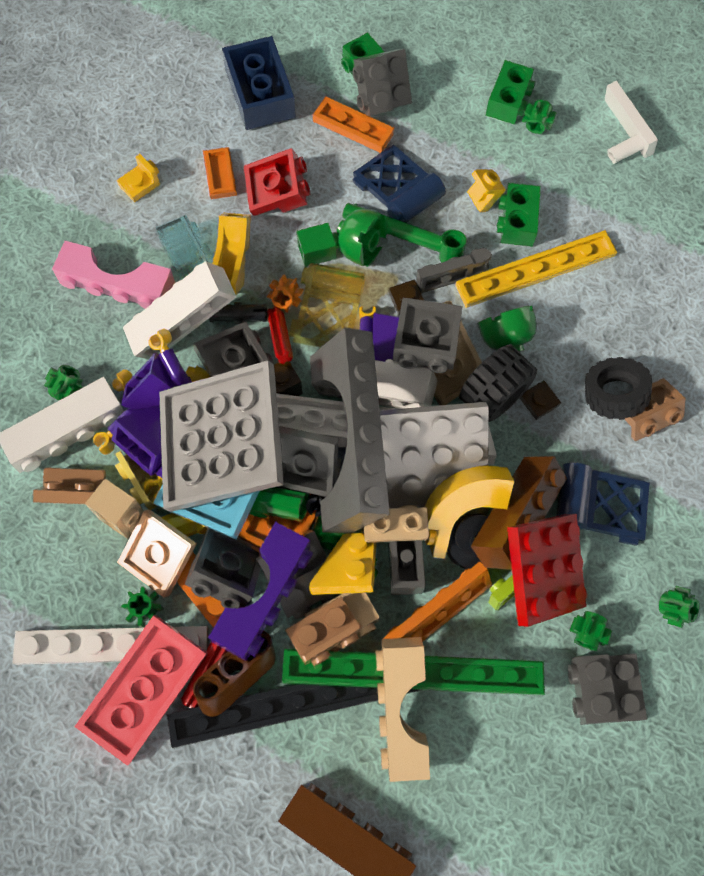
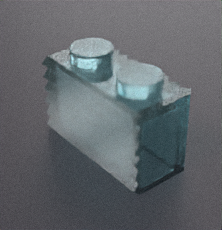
M186 214L155 227L158 238L180 280H183L193 272L197 265L205 261L210 263L209 259L213 258L208 244H201L199 240L201 233L196 222L190 223Z

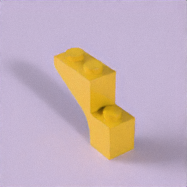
M223 212L219 215L218 239L212 264L224 268L231 286L237 295L244 286L245 253L250 246L251 214Z

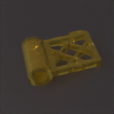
M310 263L308 268L304 267L301 284H305L301 308L298 320L292 319L289 336L294 337L293 343L321 348L330 340L327 335L339 327L343 329L345 327L344 324L349 322L348 328L354 329L366 273ZM310 297L321 299L326 307L313 315L308 308ZM342 303L353 305L351 314L342 320L334 311V308ZM330 311L337 323L323 330L316 319ZM306 312H307V314L309 315V318H307V319L305 320V316H306ZM311 322L320 331V334L312 339L301 337L303 327Z

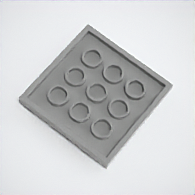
M267 360L159 392L163 509L172 512L284 485L274 365Z
M486 402L380 410L389 509H396L406 505H414L418 508L425 507L428 498L436 487L451 475L471 467L488 466V405ZM488 507L472 509L461 517L468 514L488 516Z

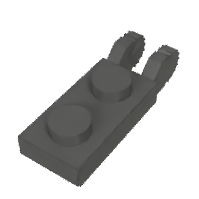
M483 247L472 250L471 254L466 256L453 257L448 261L435 265H426L417 270V286L422 294L487 271L492 254L487 248Z

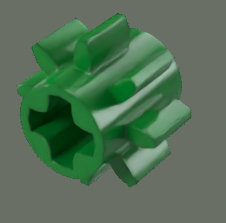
M537 100L534 105L527 104L522 122H526V128L530 132L540 134L545 129L551 130L557 112L552 111L553 107L548 101Z
M61 365L58 370L50 368L45 377L47 381L44 386L48 387L47 391L51 397L61 400L82 389L83 379H80L81 375L74 367Z
M144 586L141 587L140 593L133 594L129 591L128 596L130 599L128 604L121 605L123 609L130 612L125 620L131 623L138 619L137 623L141 628L145 627L146 621L151 620L157 611L164 610L162 605L155 602L160 595L155 591L148 596V591ZM143 601L149 604V607L144 608L141 614L136 608L137 606H142Z
M675 586L674 591L669 590L662 594L659 600V612L664 614L663 618L668 620L667 624L683 628L684 622L692 623L698 617L700 604L695 599V595L691 594V589Z
M585 611L583 617L580 615L574 617L569 631L576 634L574 639L576 644L586 649L597 651L599 645L603 647L605 644L608 645L613 630L606 628L608 620L605 617L591 611Z

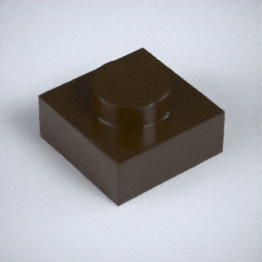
M415 279L390 287L388 291L398 316L400 315L403 298L424 301Z
M545 380L527 390L519 398L535 420L540 419L561 404V401Z

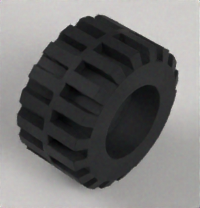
M511 344L506 345L492 353L473 371L464 383L459 398L465 404L486 402L488 405V422H491L504 414L527 391L533 383L538 369Z

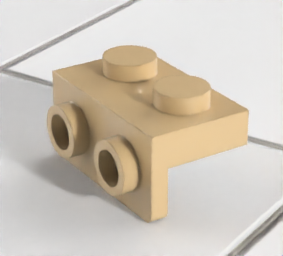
M406 505L396 509H389V515L362 528L365 542L427 540L429 537L427 507L418 508L414 505Z

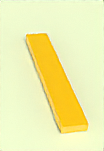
M606 230L458 280L455 286L465 307L468 308L615 257L617 250Z

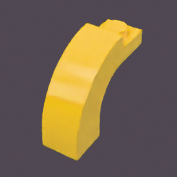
M476 466L467 468L451 475L436 487L425 504V507H427L429 537L425 540V543L430 546L433 558L445 559L452 528L458 518L464 513L480 507L508 508L514 480L507 467Z

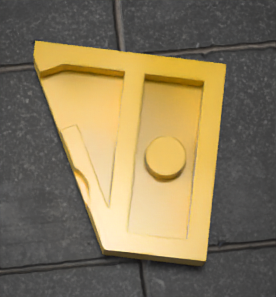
M364 533L343 534L309 584L311 594L373 592L376 542H365Z

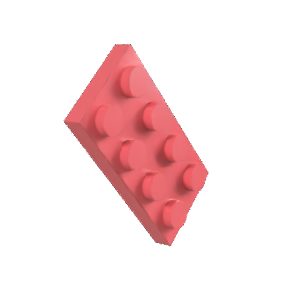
M154 615L74 727L128 766L208 652Z

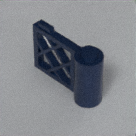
M394 144L353 172L354 178L352 180L362 191L367 189L388 208V217L405 223L446 194L444 183L436 174L426 173ZM392 155L400 161L399 165L384 164V162ZM369 171L380 172L379 179H367L364 174ZM383 172H399L398 179H383ZM402 173H414L417 176L413 180H401ZM382 187H397V191L388 197L382 192Z
M571 462L562 465V470L567 479L559 492L556 516L577 514V522L580 529L617 536L620 543L637 546L639 541L645 540L650 482L592 470L590 466L582 463ZM598 480L607 482L614 493L604 499L597 489ZM627 487L640 489L639 501L634 505L623 492ZM616 495L627 508L619 516L615 514L607 503ZM600 506L612 520L606 525L594 523L595 510ZM629 512L638 522L637 532L627 530L620 520Z

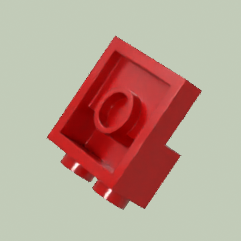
M292 148L244 165L249 211L253 216L279 208L284 213L307 205L306 196L311 195L309 184L306 179H303V173L307 172V166L303 157H299Z

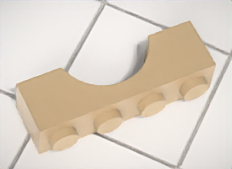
M422 638L381 639L382 650H376L377 671H383L384 683H377L378 704H385V716H379L380 737H386L387 748H381L382 769H388L390 782L430 780L429 746L426 734L411 728L400 714L401 703L407 692L416 684L426 680Z

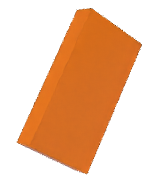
M229 147L203 150L210 199L237 196Z

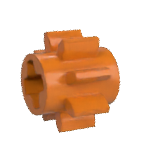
M283 274L279 282L274 279L269 285L272 290L267 295V298L272 300L274 307L276 306L288 312L291 305L298 307L301 303L299 296H301L304 289L299 288L297 278L290 279Z

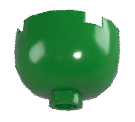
M371 209L355 210L349 214L345 220L339 223L337 228L338 243L342 254L355 264L366 267L370 266L382 249L381 246L377 247L380 238L386 239L388 229L387 217Z
M533 306L512 309L500 313L499 316L494 317V320H492V317H489L477 323L483 341L489 348L495 351L509 344L519 352L524 351L523 345L533 339L537 329Z

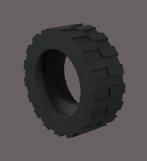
M611 357L597 362L595 366L589 369V373H586L587 405L589 404L592 411H595L601 417L605 416L607 419L614 418L619 420L628 417L632 418L638 413L641 414L645 411V408L650 404L652 375H650L649 369L645 368L641 362H636L631 358ZM622 381L631 384L633 391L624 395H613L605 392L603 386L610 382Z

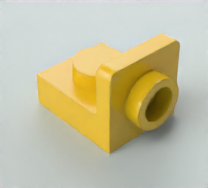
M141 154L135 156L138 166L117 180L119 187L134 202L160 185L157 176L159 174L157 166L152 160L149 159L147 161Z
M475 169L472 176L476 181L467 192L479 212H486L506 190L500 182L499 175L493 169Z

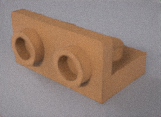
M662 378L652 383L650 404L645 408V411L641 414L638 413L635 417L624 419L631 426V437L634 441L649 437L655 432L669 425H674L684 418L686 398L666 379Z
M45 468L43 486L33 490V502L85 504L102 481L106 479V471L103 469Z
M342 596L285 631L304 664L307 665L312 662L314 666H317L331 657L329 651L339 644L344 649L359 639L357 633L361 632L362 626L355 620Z

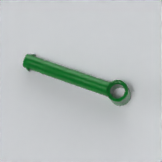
M347 203L344 207L342 218L345 219L355 210L365 208L357 206V203ZM386 216L388 220L387 234L439 252L441 263L453 257L464 256L466 236L463 232L451 229L444 232L443 235H439Z

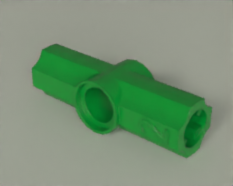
M278 487L260 490L249 514L260 518H269L271 515L301 522L307 513L306 503L308 496L306 493L280 489Z

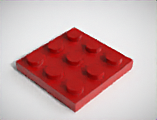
M564 514L507 527L518 626L529 627L587 607V591L584 586L583 558L580 549V528L577 522V514Z

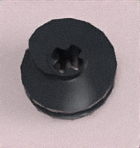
M468 514L455 522L446 552L454 564L468 569L480 561L471 545L475 540L473 537L475 536L476 538L488 516Z

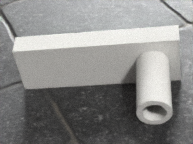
M615 81L607 85L604 100L630 136L629 139L607 150L609 158L615 164L638 151L641 152L644 158L653 155L658 139L619 83Z

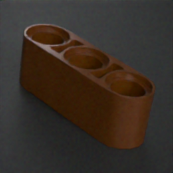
M263 631L260 636L264 638L260 648L265 649L264 651L257 653L255 656L250 655L247 661L228 651L195 681L193 693L203 714L212 717L220 715L272 668L276 661V653L271 636L267 632ZM241 670V672L236 675H230L234 671ZM216 692L213 697L205 698L208 694Z

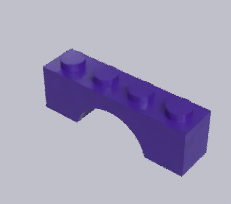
M275 522L259 549L261 557L270 569V580L265 593L259 600L247 607L225 608L208 637L211 642L247 661L250 655L255 656L264 641V638L260 637L267 625L272 627L281 610L277 607L283 596L287 598L290 596L297 580L293 579L299 567L304 569L313 552L309 550L311 548L309 539Z

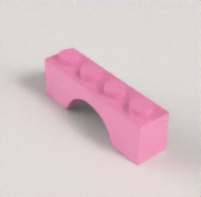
M64 241L52 268L59 283L64 287L70 289L80 287L95 296L106 294L121 303H128V301L138 303L144 309L149 307L156 298L169 291L175 283L171 269L143 262L137 269L126 274L113 275L106 273L98 268L97 259L91 247L69 241Z

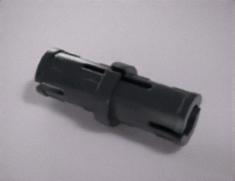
M241 302L227 304L211 316L209 321H234L235 324H241L242 321L267 322V316L265 315L267 314V304H242Z

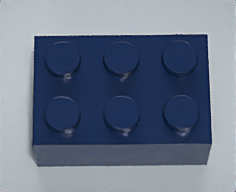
M272 36L222 48L225 70L246 130L296 118L295 97Z

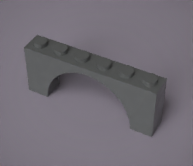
M344 327L310 356L312 385L338 388L345 404L348 426L345 458L336 484L331 492L320 501L322 532L347 534L353 533L389 515L373 335L370 331Z

